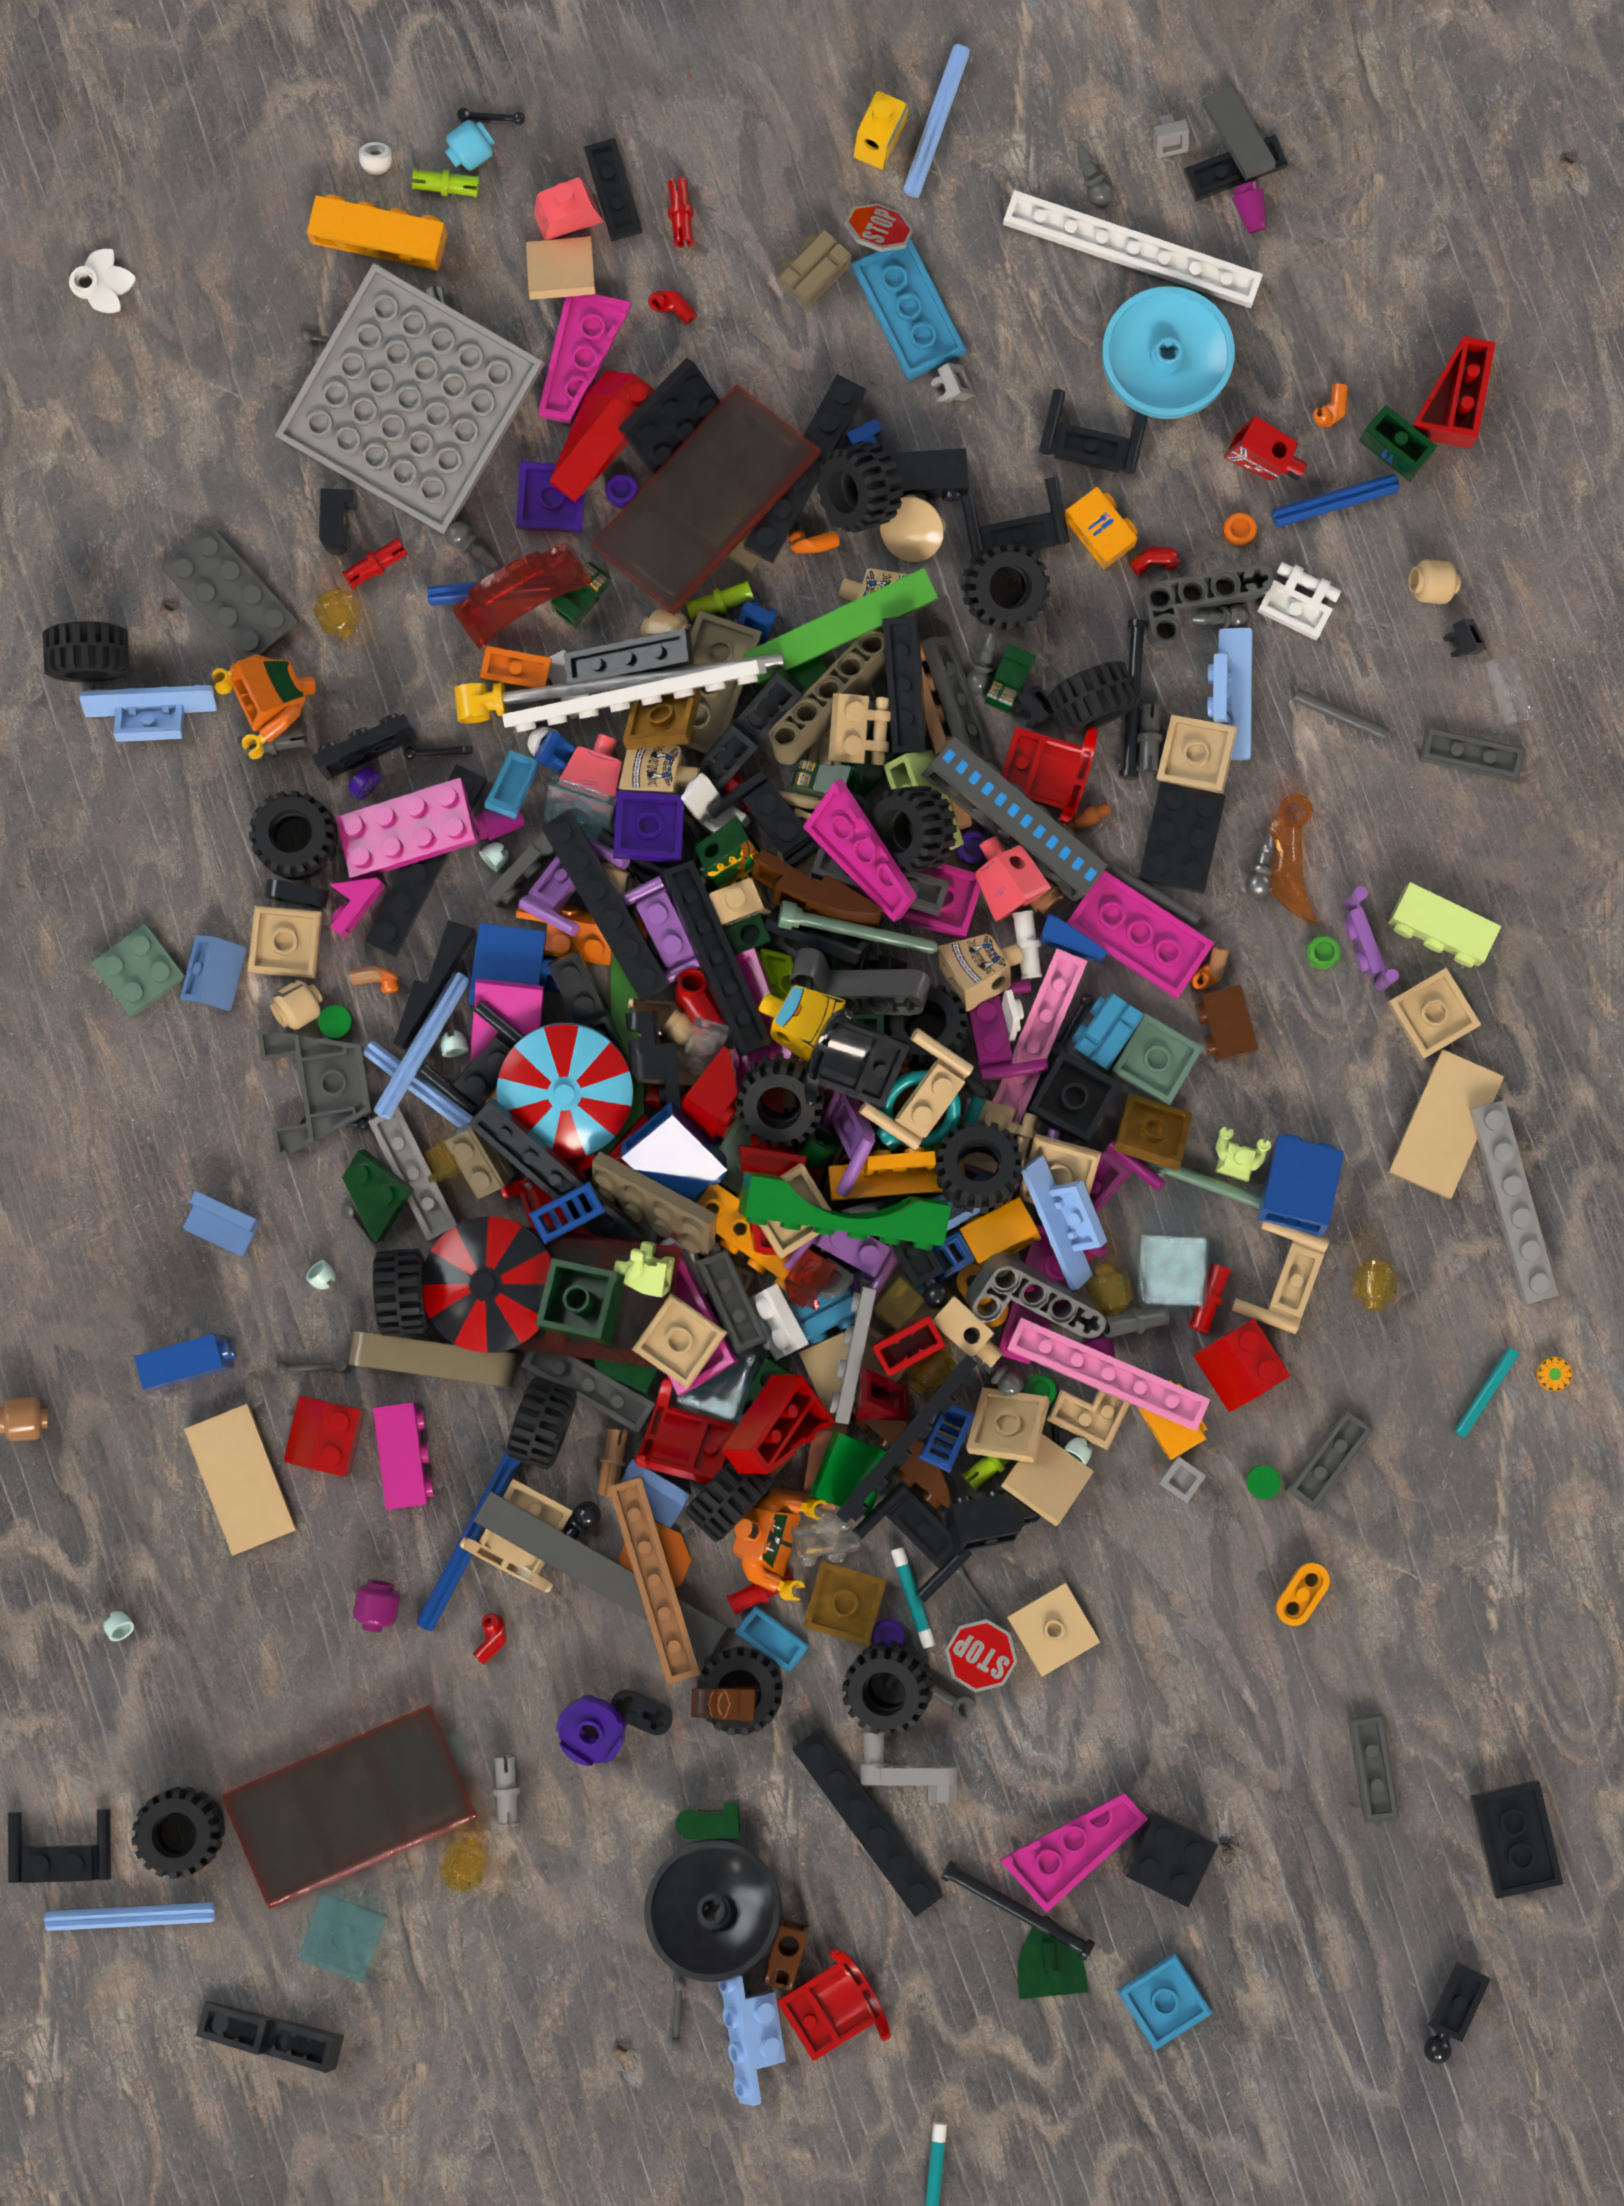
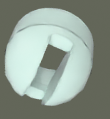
M498 842L486 845L479 852L482 860L495 872H498L506 864L509 856L508 851L503 850V844Z
M454 1030V1036H449L448 1032H446L441 1038L440 1046L444 1057H457L469 1051L465 1035L457 1030Z
M320 1260L310 1268L306 1275V1280L317 1289H328L330 1286L327 1282L329 1280L335 1282L336 1280L335 1271L325 1260Z
M1079 1437L1070 1440L1064 1448L1065 1451L1085 1465L1092 1454L1091 1445L1087 1444L1085 1439Z
M113 1611L110 1613V1618H105L103 1627L111 1641H120L132 1633L134 1624L124 1612Z

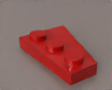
M738 1145L743 1179L745 1171L780 1177L801 1163L804 1166L806 1164L807 1157L805 1155ZM749 1223L753 1251L777 1256L759 1225Z

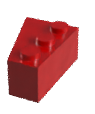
M1467 336L1462 337L1415 419L1413 427L1432 442L1468 449L1472 448L1479 435L1496 342Z
M801 1374L772 1375L721 1450L739 1474H769L796 1453L795 1449L803 1443L811 1442L816 1438V1433L824 1427L832 1426L836 1422Z

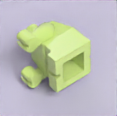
M1223 1127L1219 1131V1138L1216 1144L1219 1159L1215 1173L1248 1182L1252 1170H1257L1264 1163L1271 1143L1268 1140L1263 1142L1264 1139L1261 1138L1256 1143L1257 1149L1244 1145L1240 1147L1238 1143L1229 1141L1233 1137V1129L1226 1130L1227 1127Z
M643 1241L640 1249L634 1248L631 1250L630 1260L627 1262L616 1260L614 1271L625 1276V1285L642 1294L662 1298L670 1291L675 1258L665 1256L662 1260L656 1259L654 1257L656 1244Z

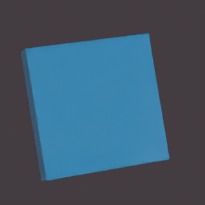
M1174 1952L1116 1989L1155 2051L1212 2014L1211 2009Z

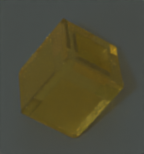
M446 1138L439 1140V1145L424 1152L434 1174L427 1177L430 1183L444 1182L461 1173L459 1166L454 1160V1155L450 1153L444 1143Z
M899 1276L877 1301L873 1309L897 1330H900L922 1305L924 1298L909 1286L902 1276Z

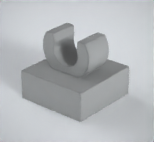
M1172 114L1159 116L1161 125L1155 126L1153 129V150L1156 158L1188 152L1189 128L1186 120L1175 122Z
M952 363L943 365L938 368L941 377H936L931 382L932 387H940L944 384L946 388L944 395L937 398L938 402L949 403L953 399L966 401L975 395L963 365Z
M1177 1456L1158 1485L1187 1504L1206 1475Z

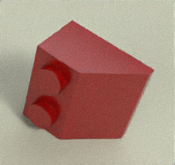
M723 1046L685 1095L681 1109L712 1142L718 1136L724 1138L734 1124L732 1119L737 1112L735 1103L738 1092L729 1049Z
M1254 1318L1247 1320L1192 1355L1229 1413L1291 1376Z
M299 1395L283 1462L339 1476H350L366 1410Z

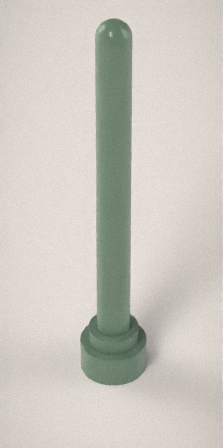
M784 900L780 907L777 927L791 930L792 927L798 928L799 925L929 954H933L938 950V944L933 940L802 912L803 908L797 907V903Z
M1148 1161L1144 1162L1161 1177L1166 1174L1259 1209L1261 1195L1180 1166L1179 1170L1176 1171Z

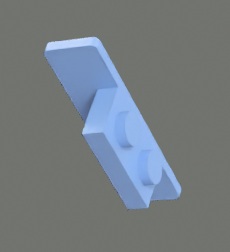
M1251 628L1220 629L1218 654H1214V664L1208 665V682L1213 684V697H1208L1207 702L1208 716L1213 717L1215 723L1236 726L1238 729L1231 760L1251 759L1253 631Z
M211 685L114 690L97 689L81 691L79 695L86 717L115 716L113 734L116 742L183 739L185 713L217 711V701L213 686Z
M1038 1156L1024 1166L1021 1173L1069 1289L1072 1291L1078 1290L1093 1276L1083 1250L1102 1247L1107 1242V1238L1083 1180L1056 1185L1044 1156Z
M741 1976L733 1980L718 1982V1987L724 2002L723 2021L728 2028L730 2041L728 2054L733 2063L735 2074L734 2091L739 2103L756 2106L761 2104L756 2069L786 2062L776 1993L766 1991L745 1997Z

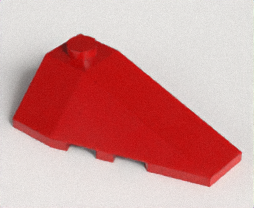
M606 370L586 392L549 483L576 503L628 446L629 443L618 428L655 389L635 374Z

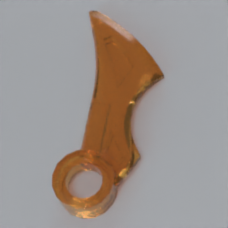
M1292 794L1283 799L1279 805L1278 813L1269 828V833L1273 836L1277 848V863L1273 874L1269 876L1272 882L1270 893L1292 914L1311 925H1315L1317 920L1309 902L1304 882L1302 827L1312 817L1313 808L1307 797L1301 794ZM1293 802L1300 803L1304 807V817L1296 821L1290 819L1286 814L1288 804Z

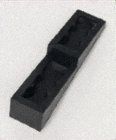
M778 667L695 766L700 768V773L709 778L718 792L759 747L760 742L770 732L772 727L803 694L805 686L782 667Z
M448 920L428 983L417 980L413 982L394 1040V1044L398 1048L406 1050L477 934L474 928Z
M210 2001L204 2002L196 2036L255 2055L266 2054L324 2073L336 2070L344 2035Z

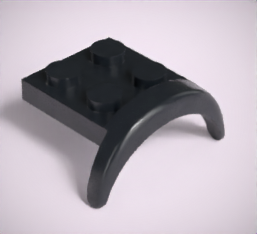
M840 1009L834 1012L822 1027L807 1064L804 1080L806 1103L810 1106H815L818 1085L884 1108L910 1048L909 1043L849 1021L848 1019L854 1015L851 1011Z

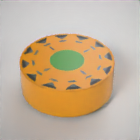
M1551 1357L1539 1363L1536 1369V1379L1545 1390L1560 1391L1570 1384L1572 1370L1565 1360Z

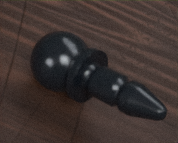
M592 1501L581 1502L575 1508L574 1517L568 1519L571 1526L564 1533L574 1539L579 1536L580 1532L586 1535L588 1533L587 1528L596 1526L601 1519L599 1506Z

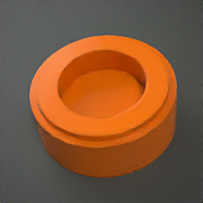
M1242 512L1229 516L1223 526L1225 541L1236 548L1248 546L1253 541L1257 532L1255 520L1250 515Z

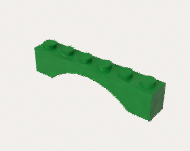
M745 1171L738 1208V1212L747 1217L746 1222L765 1226L768 1220L781 1222L780 1227L790 1230H800L801 1225L814 1227L813 1232L824 1235H834V1230L847 1232L846 1237L857 1240H867V1235L880 1237V1242L891 1245H900V1240L912 1241L913 1247L925 1250H932L933 1245L944 1246L951 1205L944 1201L909 1196L895 1205L878 1211L860 1214L839 1213L820 1208L804 1200L779 1176Z

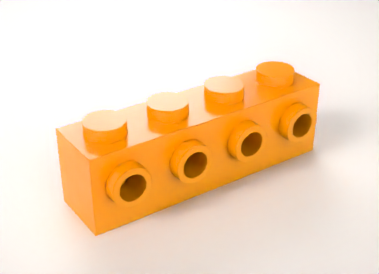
M327 194L326 197L315 196L307 229V235L313 245L435 271L440 269L448 235L444 222H441L435 216H411L407 211L399 208H390V211L383 210L366 201H359L358 204L346 202L344 198L333 194Z
M710 1184L697 1204L717 1214L716 1234L722 1238L719 1244L734 1255L738 1251L749 1257L746 1264L763 1275L766 1270L777 1277L774 1284L777 1283L788 1294H791L793 1290L800 1294L823 1262V1259L808 1249L794 1273L783 1267L788 1257L780 1259L776 1255L753 1251L750 1225L746 1222L747 1217L738 1212L740 1200L720 1185Z

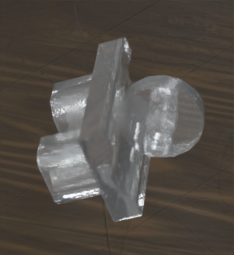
M832 1512L821 1514L819 1523L812 1524L811 1526L793 1527L790 1533L792 1540L796 1544L795 1557L803 1567L814 1566L818 1556L825 1555L827 1560L832 1563H842L845 1561L847 1553L859 1551L861 1544L858 1539L852 1536L848 1523L838 1521Z

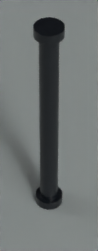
M1142 619L1128 620V629H1131L1128 672L1140 697L1144 630L1148 629V623ZM1140 702L1126 714L1122 770H1119L1120 779L1136 780L1139 778V771L1136 770Z
M950 1860L940 1879L946 1882L948 1880L955 1882L1080 1953L1079 1957L1083 1960H1087L1095 1945L1094 1941L1091 1939L1083 1940L956 1868L955 1862Z

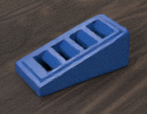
M1048 913L1039 939L1040 943L1098 963L1103 962L1107 950L1056 915Z
M587 1182L529 1213V1216L546 1245L603 1214L605 1210L590 1182ZM583 1193L593 1210L589 1213H586L578 1198ZM570 1200L573 1201L581 1216L576 1220L566 1204ZM559 1206L568 1221V1224L562 1226L554 1211ZM546 1213L549 1214L557 1229L551 1233L542 1218V1215Z
M959 1231L947 1237L944 1246L934 1245L932 1249L944 1270L943 1274L935 1277L937 1282H941L976 1261ZM952 1243L955 1244L963 1258L959 1263H957L948 1248V1245ZM940 1250L944 1252L952 1266L947 1270L936 1254ZM923 1285L915 1288L918 1295L925 1290Z
M954 1404L944 1415L938 1412L932 1424L934 1428L927 1436L919 1459L950 1473L975 1414ZM944 1420L948 1423H951L959 1427L960 1430L958 1431L950 1426H947L943 1424L942 1421ZM938 1430L944 1431L956 1437V1440H953L945 1435L938 1433ZM934 1439L951 1446L952 1449L949 1450L937 1443H934ZM930 1448L948 1456V1459L945 1460L930 1453Z

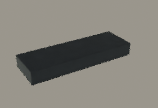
M1276 134L1263 139L1276 161L1275 168L1245 181L1229 152L1184 168L1183 173L1195 202L1286 168L1288 163Z
M615 138L585 146L584 152L611 242L643 233Z

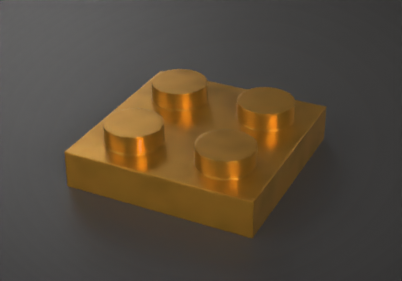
M693 689L694 695L678 699H674L673 693L662 695V702L643 706L641 700L632 702L622 740L626 749L689 744L701 698L699 689Z
M1128 1093L1113 1151L1178 1171L1182 1163L1193 1113Z
M821 1560L803 1627L869 1646L887 1579Z

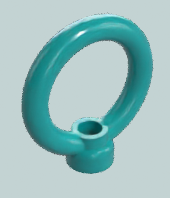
M912 1071L896 1078L884 1108L879 1107V1110L894 1119L893 1105L898 1095L906 1088L919 1084L928 1071ZM958 1093L947 1107V1114L942 1124L930 1132L926 1138L923 1137L919 1147L926 1148L940 1143L945 1136L948 1137L950 1135V1130L957 1126L961 1112ZM881 1127L875 1130L878 1137L890 1150L894 1151L900 1145L909 1147Z

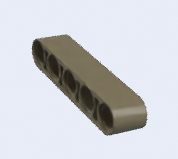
M873 630L858 637L772 727L769 736L775 758L778 762L788 765L796 763L831 728L833 697H827L833 696V693L862 695L886 670L884 634L882 632Z
M353 1331L348 1365L512 1388L517 1354L507 1352L480 1353L461 1348L457 1345Z

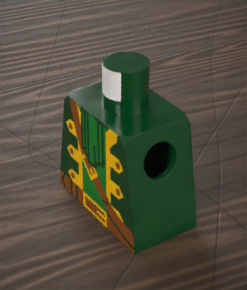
M738 816L731 819L696 845L695 851L701 861V864L697 865L696 868L703 884L705 885L713 881L718 889H722L751 878L754 861L761 848Z

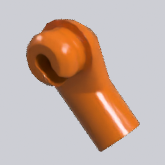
M1332 385L1330 402L1321 408H1315L1313 411V419L1316 425L1319 427H1330L1345 416L1348 396L1347 385Z
M798 530L791 533L788 538L791 543V550L797 554L820 553L836 548L840 543L838 534L835 531L806 538V533Z

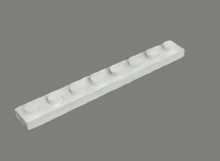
M1016 190L1013 192L1003 220V225L1248 308L1252 307L1263 275L1262 273Z
M753 660L502 714L505 728L516 727L517 733L537 729L535 723L547 720L548 726L568 722V715L578 714L579 719L598 716V709L610 707L611 712L631 709L629 702L641 700L643 706L662 702V695L673 693L674 699L694 695L693 689L705 686L706 692L725 689V682L737 680L738 685L758 682L757 675L765 674L767 671L764 660Z

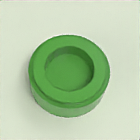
M1327 935L1315 937L1306 949V958L1309 964L1319 970L1333 967L1341 956L1339 943L1333 937Z

